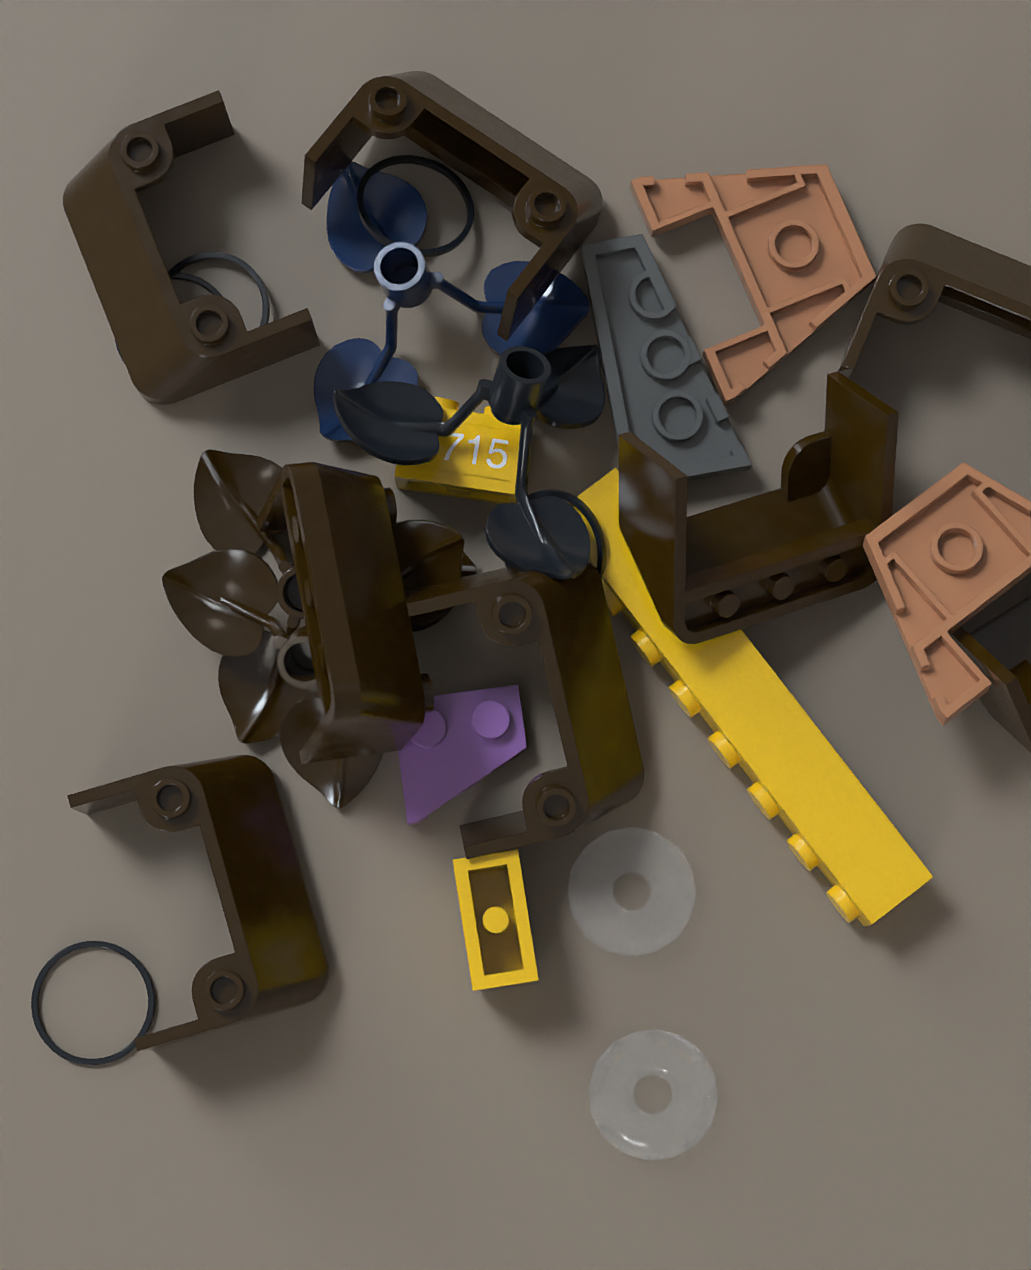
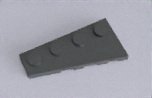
M643 234L582 244L580 252L618 451L619 435L631 432L686 474L687 481L750 470L752 464L734 433L728 420L729 415L719 394L715 392L701 363L702 358L692 337H689L676 310L677 305Z

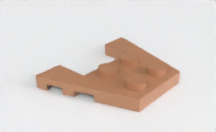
M827 164L747 169L746 173L710 176L709 172L688 173L685 174L684 178L654 180V176H645L631 180V192L651 238L704 216H713L761 327L703 351L702 356L724 406L734 403L874 283L876 274Z
M964 462L867 534L863 542V548L934 714L942 726L987 693L992 684L950 637V634L1031 573V501Z

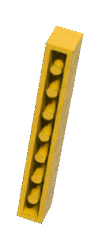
M614 468L578 495L577 498L582 500L597 518L604 535L606 565L602 575V583L609 614L614 617L620 611L636 630L635 633L629 636V639L638 653L651 667L658 662L663 665L675 681L668 689L679 706L690 718L699 712L714 733L707 740L719 758L730 769L738 763L754 783L746 790L759 810L769 820L778 815L793 835L786 840V843L800 863L808 871L818 866L833 886L826 891V895L841 916L848 923L858 918L863 926L872 925L932 879L933 876L742 630L698 644H687L678 639L662 624L619 528V471ZM569 502L585 522L590 539V557L588 561L596 568L598 556L593 530L583 513Z

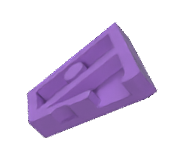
M518 685L434 696L433 711L425 713L424 723L403 749L398 751L408 825L420 823L429 814L457 795L463 794L479 783L482 778L527 750Z

